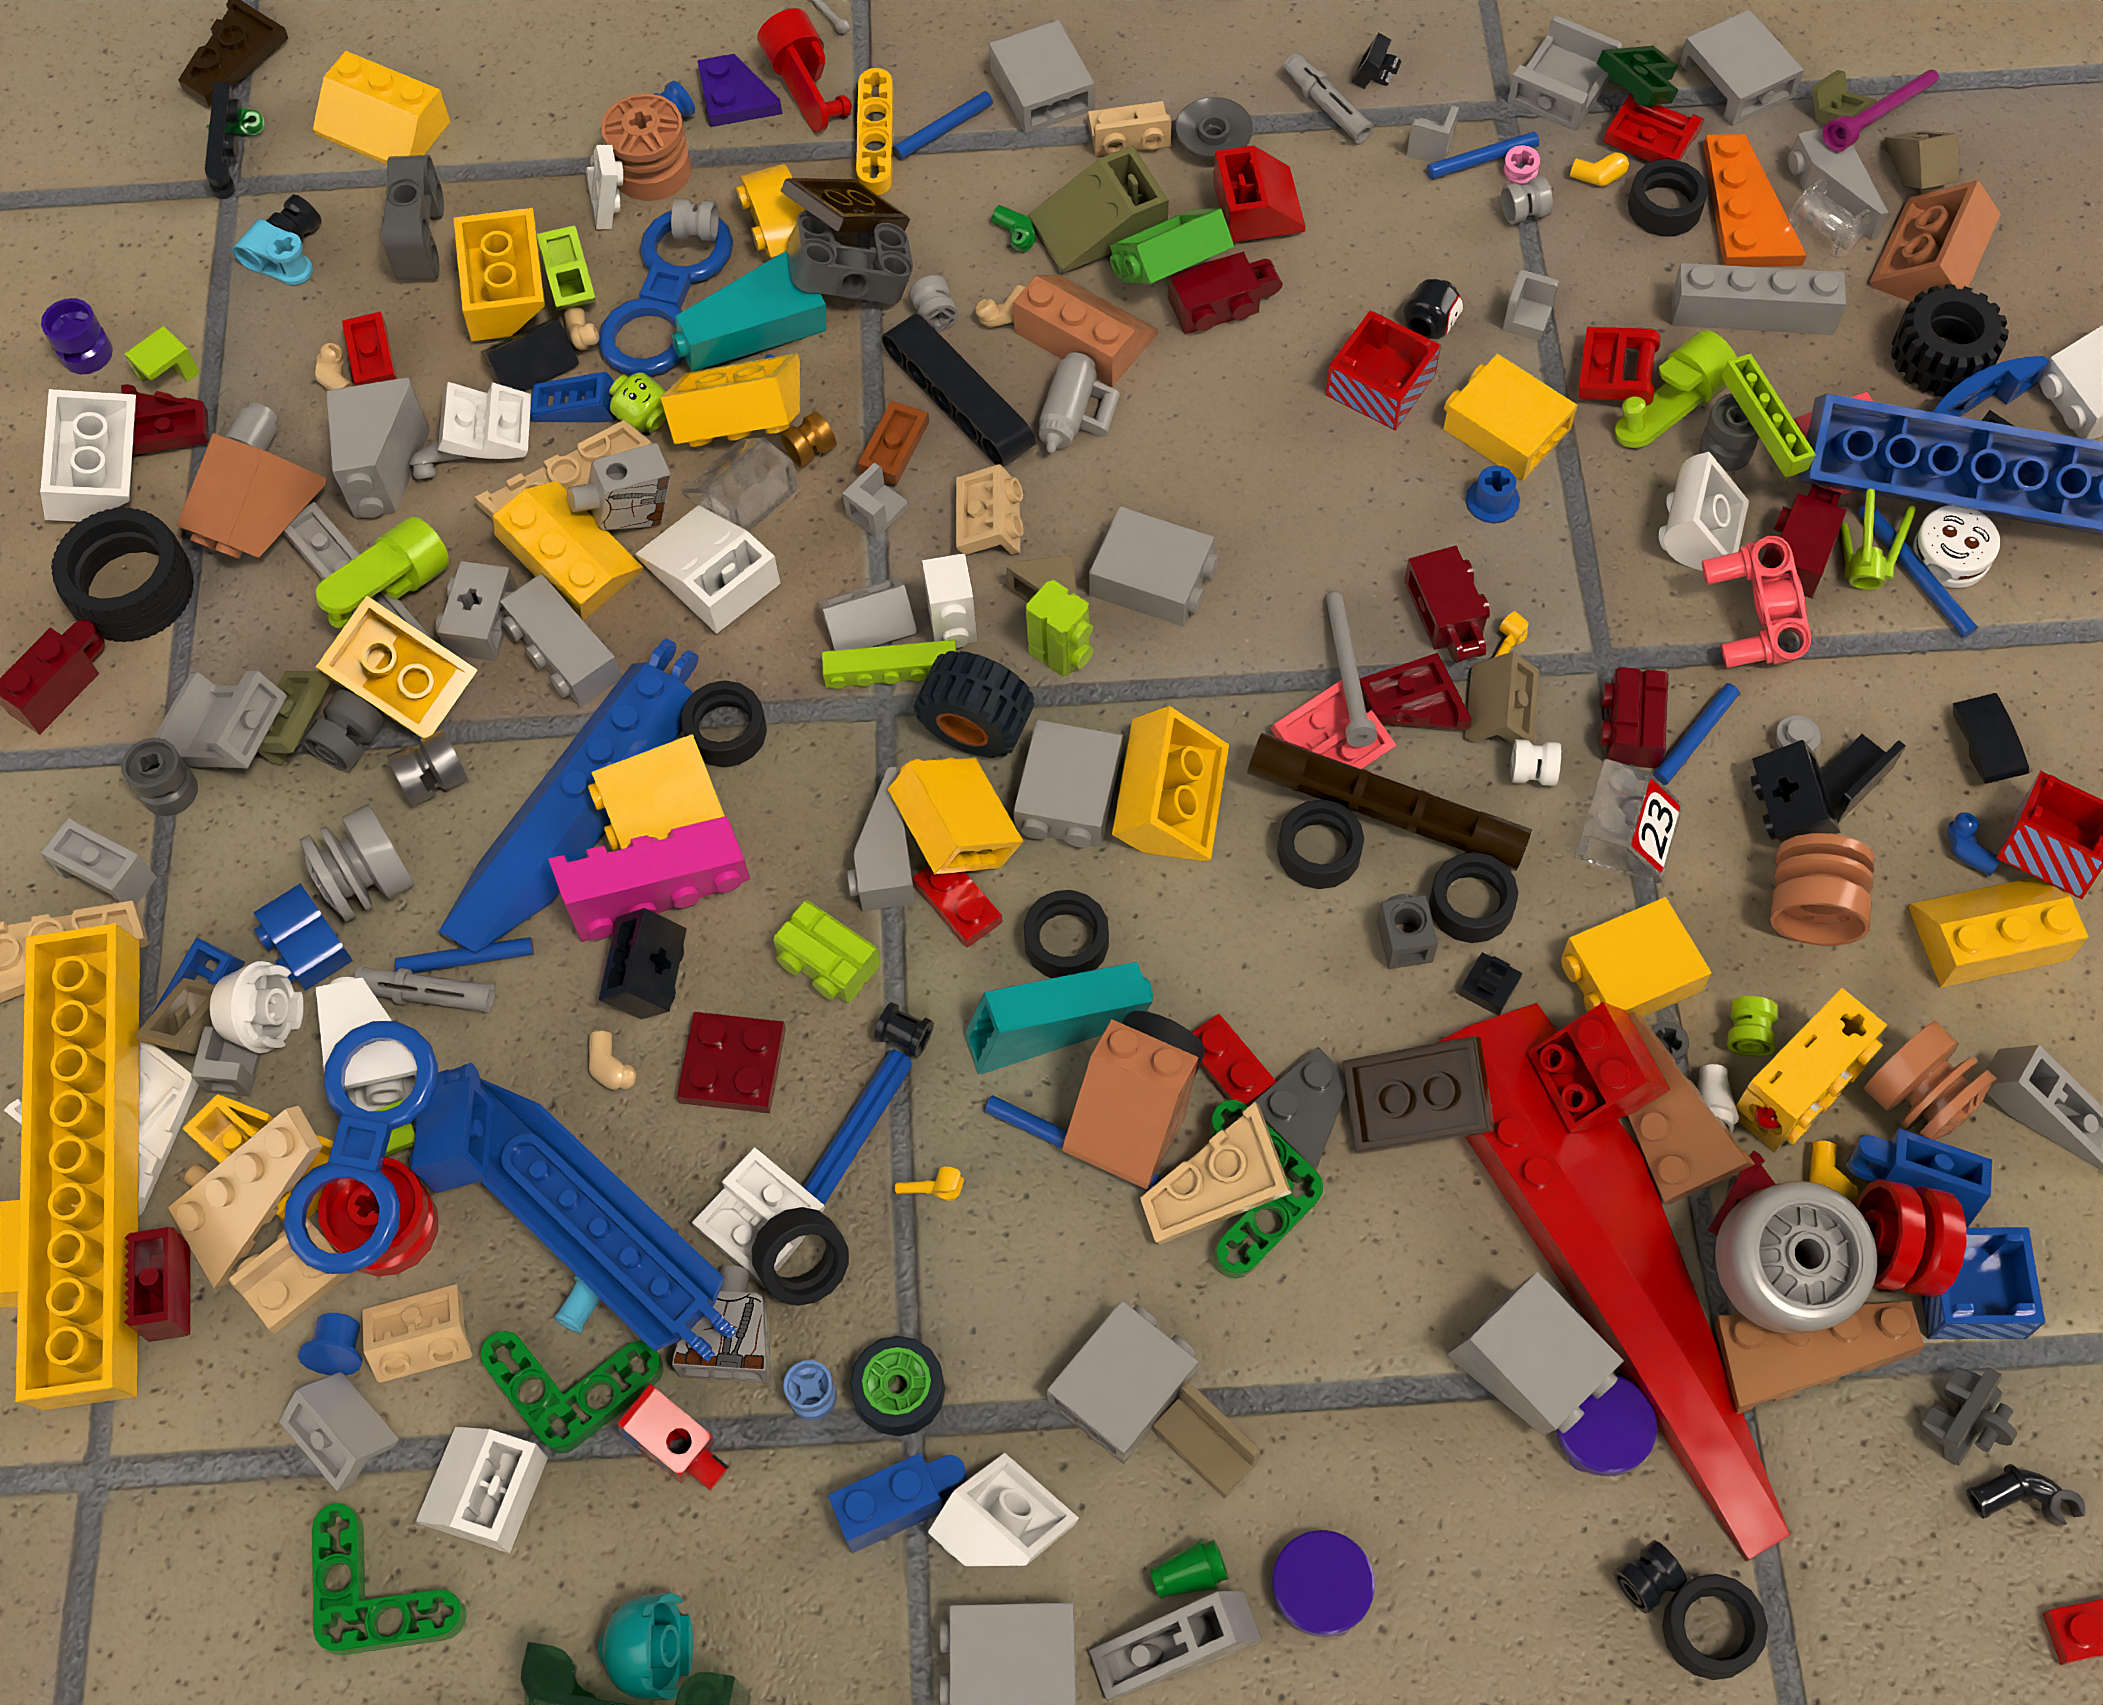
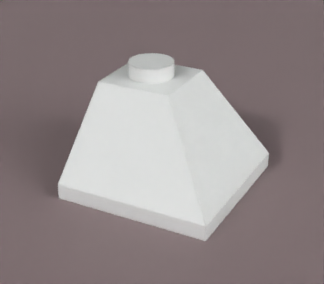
M1004 1453L953 1491L928 1533L964 1566H1026L1072 1528L1079 1517Z

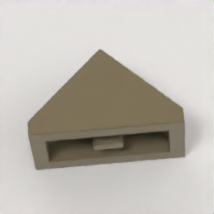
M1072 555L1014 561L1007 567L1008 590L1027 603L1047 581L1055 580L1067 588L1069 595L1074 593L1078 596Z
M183 978L136 1033L137 1041L197 1054L204 1027H214L210 1017V999L216 985Z

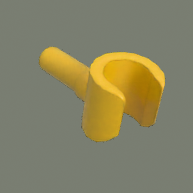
M1516 611L1511 612L1499 627V630L1507 638L1503 641L1494 657L1509 653L1515 645L1521 644L1527 638L1528 621Z
M944 1166L939 1168L935 1181L896 1182L895 1192L896 1194H933L940 1199L954 1201L960 1195L964 1178L960 1176L961 1173L958 1169Z

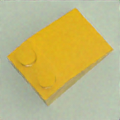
M368 596L364 598L316 666L317 670L322 672L327 678L345 690L361 697L378 711L423 739L435 733L478 671Z

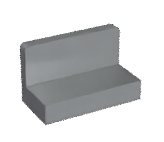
M898 577L818 601L822 618L828 627L834 651L873 647L913 635L917 632L905 585Z
M341 1372L296 1389L279 1420V1423L337 1492L354 1484L368 1459L393 1449L399 1440L367 1400Z

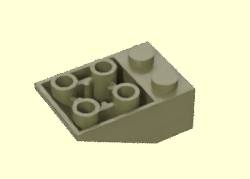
M1132 145L1097 159L1030 212L1028 217L1032 220L1033 227L1063 274L1112 254L1110 244L1168 220L1169 200Z

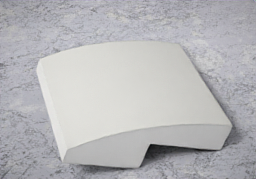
M447 382L442 398L438 450L467 457L488 459L525 457L528 452L531 394L493 382L488 393Z
M754 1147L722 1181L724 1189L695 1218L692 1225L698 1233L737 1266L748 1269L750 1271L749 1276L764 1287L752 1265V1246L760 1229L769 1219L784 1210L805 1207L823 1212L825 1206ZM806 1235L787 1243L779 1252L774 1264L776 1273Z

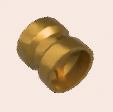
M816 411L804 417L803 423L799 427L790 426L788 429L780 432V439L785 450L794 463L801 468L813 461L814 453H827L837 446L830 426L822 415Z

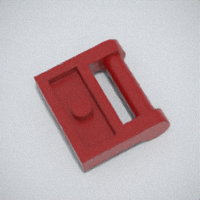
M1630 93L1606 130L1603 142L1650 162L1663 159L1681 161L1692 141L1698 136L1704 118L1695 114L1689 117L1662 105H1654L1653 107L1642 106L1633 100V94Z
M1587 327L1579 381V399L1625 401L1630 397H1640L1644 399L1646 406L1650 405L1654 400L1655 392L1654 386L1651 384L1655 352L1659 350L1661 340L1658 331L1645 328ZM1627 348H1635L1638 351L1635 381L1623 380Z

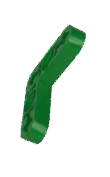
M1227 1100L1219 1104L1210 1118L1209 1128L1211 1135L1215 1136L1219 1131L1223 1130L1222 1125L1225 1121L1222 1116L1223 1114L1228 1118L1233 1117L1235 1114L1241 1117L1244 1115L1242 1112L1248 1106L1237 1100ZM1268 1125L1267 1128L1278 1152L1282 1168L1289 1162L1293 1167L1287 1175L1296 1183H1300L1303 1180L1309 1182L1310 1187L1307 1193L1311 1198L1303 1194L1295 1198L1292 1194H1288L1248 1210L1221 1238L1215 1248V1266L1222 1274L1230 1278L1237 1279L1248 1275L1316 1205L1323 1193L1324 1186L1318 1172ZM1286 1177V1179H1287V1181H1288V1184H1289V1187H1290V1189H1291V1191H1292L1294 1185H1293V1183ZM1266 1209L1276 1212L1282 1222L1280 1231L1274 1234L1262 1232L1256 1224V1214ZM1245 1227L1249 1234L1241 1231V1229ZM1250 1235L1255 1242L1243 1257L1247 1264L1244 1265L1240 1261L1235 1262L1233 1265L1226 1260L1230 1253L1226 1246L1229 1245L1231 1248L1236 1249ZM1256 1242H1258L1261 1245H1264L1265 1247L1263 1249H1260Z
M508 1331L496 1332L485 1340L481 1348V1361L484 1367L541 1442L549 1450L559 1454L568 1453L576 1449L636 1401L649 1384L654 1386L660 1380L663 1373V1361L658 1352L653 1351L643 1341L632 1342L619 1350L563 1395L526 1345L514 1333ZM504 1346L507 1350L513 1349L511 1356L522 1370L513 1375L502 1361L496 1362L499 1358L496 1353L498 1348ZM638 1356L641 1360L651 1357L646 1363L649 1371L642 1376L639 1372L635 1371L624 1379L630 1388L623 1393L621 1386L611 1374L617 1370L621 1378H624L633 1370L630 1361L634 1357ZM535 1379L543 1381L545 1384V1394L539 1402L535 1404L521 1402L520 1390L526 1382ZM598 1385L610 1386L614 1392L612 1402L604 1409L596 1410L589 1407L587 1401L589 1392ZM578 1402L581 1410L590 1420L584 1424L578 1416L568 1424L567 1428L570 1434L566 1438L562 1439L559 1435L549 1438L554 1433V1427L551 1424L559 1418L562 1422L566 1423L577 1415L571 1406Z
M339 1503L325 1506L318 1512L312 1526L313 1632L315 1640L320 1647L334 1655H349L443 1641L453 1638L462 1630L467 1616L465 1605L460 1598L447 1590H431L365 1600L364 1527L362 1519L353 1509ZM339 1516L349 1524V1529H344L340 1533V1547L345 1551L351 1550L350 1555L336 1554L337 1541L335 1537L327 1533V1528L335 1526L336 1518ZM327 1552L335 1553V1554L326 1556V1553H327ZM339 1565L349 1566L352 1578L348 1587L337 1593L330 1592L326 1585L329 1572ZM441 1602L447 1608L453 1610V1616H448L444 1619V1627L439 1628L438 1624L433 1620L417 1621L419 1632L414 1633L416 1627V1617L412 1608L414 1605H417L416 1611L421 1615L438 1612L439 1603ZM391 1608L400 1609L404 1617L403 1626L400 1631L389 1637L382 1636L377 1627L381 1614ZM365 1612H367V1613H366V1617H365V1622H364V1619H363V1617H362V1614L365 1613ZM342 1617V1620L349 1625L365 1624L368 1639L364 1640L365 1634L360 1630H353L343 1633L342 1642L338 1643L337 1639L328 1635L329 1629L337 1627L338 1618Z

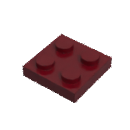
M694 1012L677 1093L679 1103L770 1114L786 1031L784 1021Z

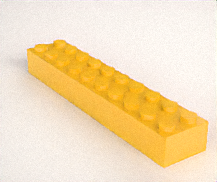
M116 923L26 937L15 1402L40 1410L137 1397L138 1333L124 1323L128 1318L124 1312L129 1308L124 1304L128 1299L124 1293L129 1289L124 1285L129 1280L125 1276L129 1270L125 1265L129 1260L124 1256L129 1252L125 1248L129 1243L125 1237L131 1232H138L139 1041H137L136 1033L139 1031L140 941Z

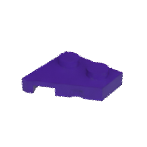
M735 54L697 60L711 127L783 114L780 99Z

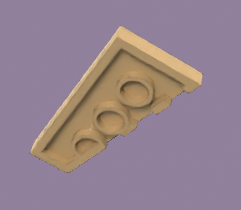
M622 420L578 443L577 450L565 456L559 457L557 454L543 461L544 467L525 477L520 473L506 480V487L492 494L487 490L474 498L478 507L493 519L492 515L524 489L553 481H558L566 490L568 487L588 484L591 463L595 459L652 444V442L629 423Z
M131 900L76 909L72 915L52 917L50 914L33 916L29 922L7 925L4 921L0 922V1003L25 994L26 937L116 923L140 941V948L150 945L137 905Z
M299 1105L283 1110L168 1207L213 1289L228 1284L229 1278L235 1274L232 1269L238 1260L246 1257L256 1242L253 1239L264 1224L270 1223L278 1212L277 1204L285 1192L294 1189L323 1147Z

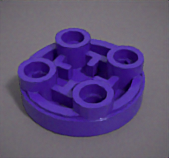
M1616 1376L1618 1380L1600 1398L1596 1399L1591 1394L1579 1406L1584 1415L1567 1432L1563 1434L1558 1428L1555 1430L1559 1445L1568 1457L1570 1464L1581 1472H1589L1599 1476H1618L1628 1473L1645 1460L1655 1444L1657 1420L1652 1404L1635 1384L1622 1377Z
M1316 1530L1299 1535L1284 1547L1274 1566L1272 1592L1276 1609L1293 1627L1312 1636L1333 1637L1345 1635L1364 1618L1374 1596L1375 1579L1368 1557L1353 1540L1337 1532Z

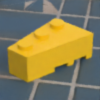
M217 1094L182 1129L203 1151L220 1164L274 1118L268 1113ZM316 1134L323 1147L300 1180L313 1168L328 1163L334 1141ZM325 1186L313 1196L307 1209L306 1218H310L318 1210V1202ZM292 1191L285 1192L277 1204L279 1210L275 1216L283 1223L285 1206Z

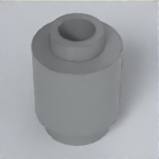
M249 403L246 408L240 409L225 437L266 451L277 432L276 424L278 418L268 407L259 403Z

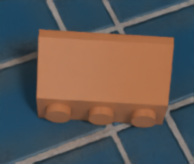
M1975 180L1908 198L1869 282L1871 286L1908 301H1914L1917 294L1921 291L1927 293L1928 289L1934 286H1938L1941 289H1944L1946 284H1953L1957 289H1963L1964 286L1969 287L2001 215L1980 181Z
M1061 275L1035 276L1013 301L1015 333L1061 359H1065L1067 354L1073 352L1089 356L1096 365V379L1110 387L1116 384L1158 334L1157 328Z

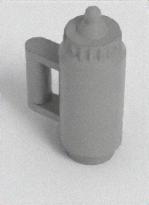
M1077 352L1067 354L1065 359L1059 362L1039 418V439L1047 445L1046 449L1050 453H1053L1056 449L1067 448L1071 444L1072 439L1078 434L1079 428L1099 437L1107 436L1120 393L1116 389L1096 381L1095 362L1085 354ZM1091 395L1102 399L1095 419L1084 415Z

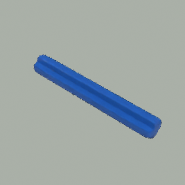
M895 1049L888 1053L803 1186L805 1190L825 1205L911 1069V1059L906 1054Z

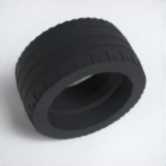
M129 507L99 511L76 523L64 535V538L60 540V544L57 545L56 552L53 554L54 558H52L53 565H51L53 582L57 592L77 621H91L103 639L113 640L114 642H134L135 640L139 641L143 638H149L160 631L162 632L166 627L171 626L182 615L183 610L185 611L187 604L190 602L194 577L189 559L174 533L162 520L151 513L149 514L147 511ZM147 552L159 555V562L151 577L138 589L120 597L97 598L89 596V587L95 575L111 560L129 553Z

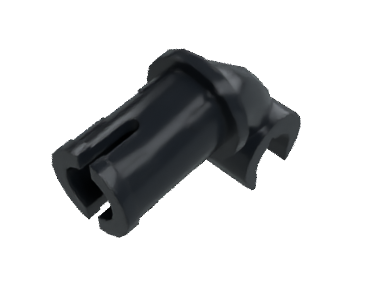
M2013 1464L2006 1465L2004 1473L1966 1490L1970 1504L1982 1519L2020 1500L2023 1503H2028L2032 1498L2042 1503L2041 1509L2044 1517L2048 1522L2056 1526L2067 1525L2059 1511L2061 1501L2069 1506L2073 1517L2085 1516V1504L2079 1494L2072 1490H2063L2046 1476L2026 1469H2019Z

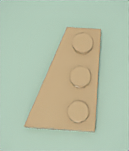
M1254 1102L1242 1112L1243 1116L1225 1131L1221 1130L1209 1140L1210 1143L1188 1162H1182L1140 1197L1155 1243L1159 1245L1292 1193L1259 1104Z

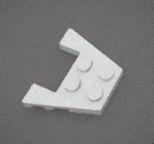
M139 1041L138 1217L143 1213L199 1086L191 1077V1072L156 1045ZM17 1099L9 1104L4 1111L22 1125V1100Z

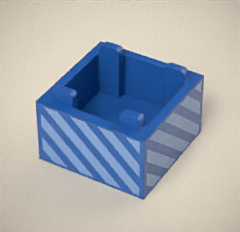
M2029 1227L1966 1228L1967 1244L1963 1265L1955 1282L1942 1295L1933 1298L1922 1296L1928 1339H2027L2045 1324Z

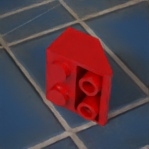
M1254 145L1215 151L1213 183L1219 207L1222 209L1233 242L1305 232L1306 226L1290 166Z
M1605 1002L1600 1003L1527 1052L1568 1130L1572 1133L1631 1115L1671 1090L1627 1011Z

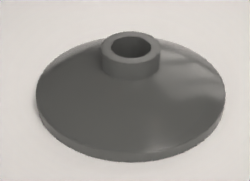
M1220 97L1202 98L1190 103L1180 112L1176 121V136L1182 147L1197 157L1215 160V151L1247 146L1253 133L1252 119L1244 107L1232 100Z

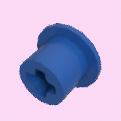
M1497 465L1489 466L1480 473L1479 479L1472 483L1466 495L1467 508L1475 518L1483 522L1496 524L1505 522L1515 515L1519 508L1520 497L1515 488L1516 479L1514 474L1509 469Z
M326 1313L319 1316L316 1321L312 1341L300 1346L297 1356L300 1363L312 1371L330 1376L338 1372L349 1375L360 1370L363 1359L360 1353L355 1350L360 1331L359 1322L348 1315L340 1313Z

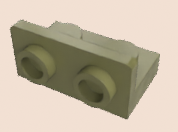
M285 671L277 687L288 696L258 749V752L272 764L282 765L288 753H293L295 748L301 743L304 731L314 712L321 706L323 696L331 682L322 672Z

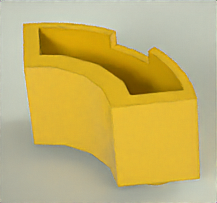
M784 163L741 175L739 178L742 185L736 187L742 210L749 208L750 215L756 224V227H752V233L758 251L765 250L766 255L770 258L778 256L787 250L797 217L801 212L805 211V208L781 192L785 179L793 178Z

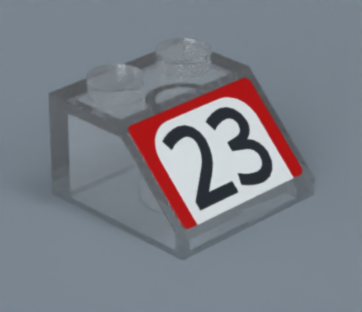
M1605 759L1594 788L1574 858L1661 884L1684 805L1649 771Z

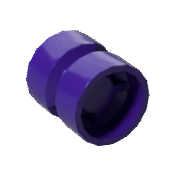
M70 298L55 302L46 309L42 316L41 327L65 368L72 373L81 375L99 371L108 364L112 357L113 347L89 304L80 299Z

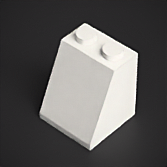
M2103 325L2053 355L2038 381L2043 394L2048 399H2051L2064 417L2067 426L2074 430L2079 438L2090 440L2103 435Z
M341 977L333 980L328 985L316 987L324 1072L325 1064L335 1044L350 1030L371 1021H392L363 978ZM376 1041L364 1046L352 1057L346 1069L345 1087L349 1099L357 1107L367 1111H376L400 1100L404 1101L411 1094L417 1080V1065L413 1053L406 1046L394 1041Z

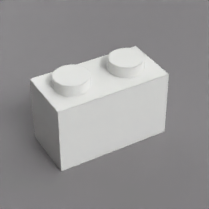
M965 553L922 560L934 642L955 640L956 648L963 647L968 643L977 642L974 600Z

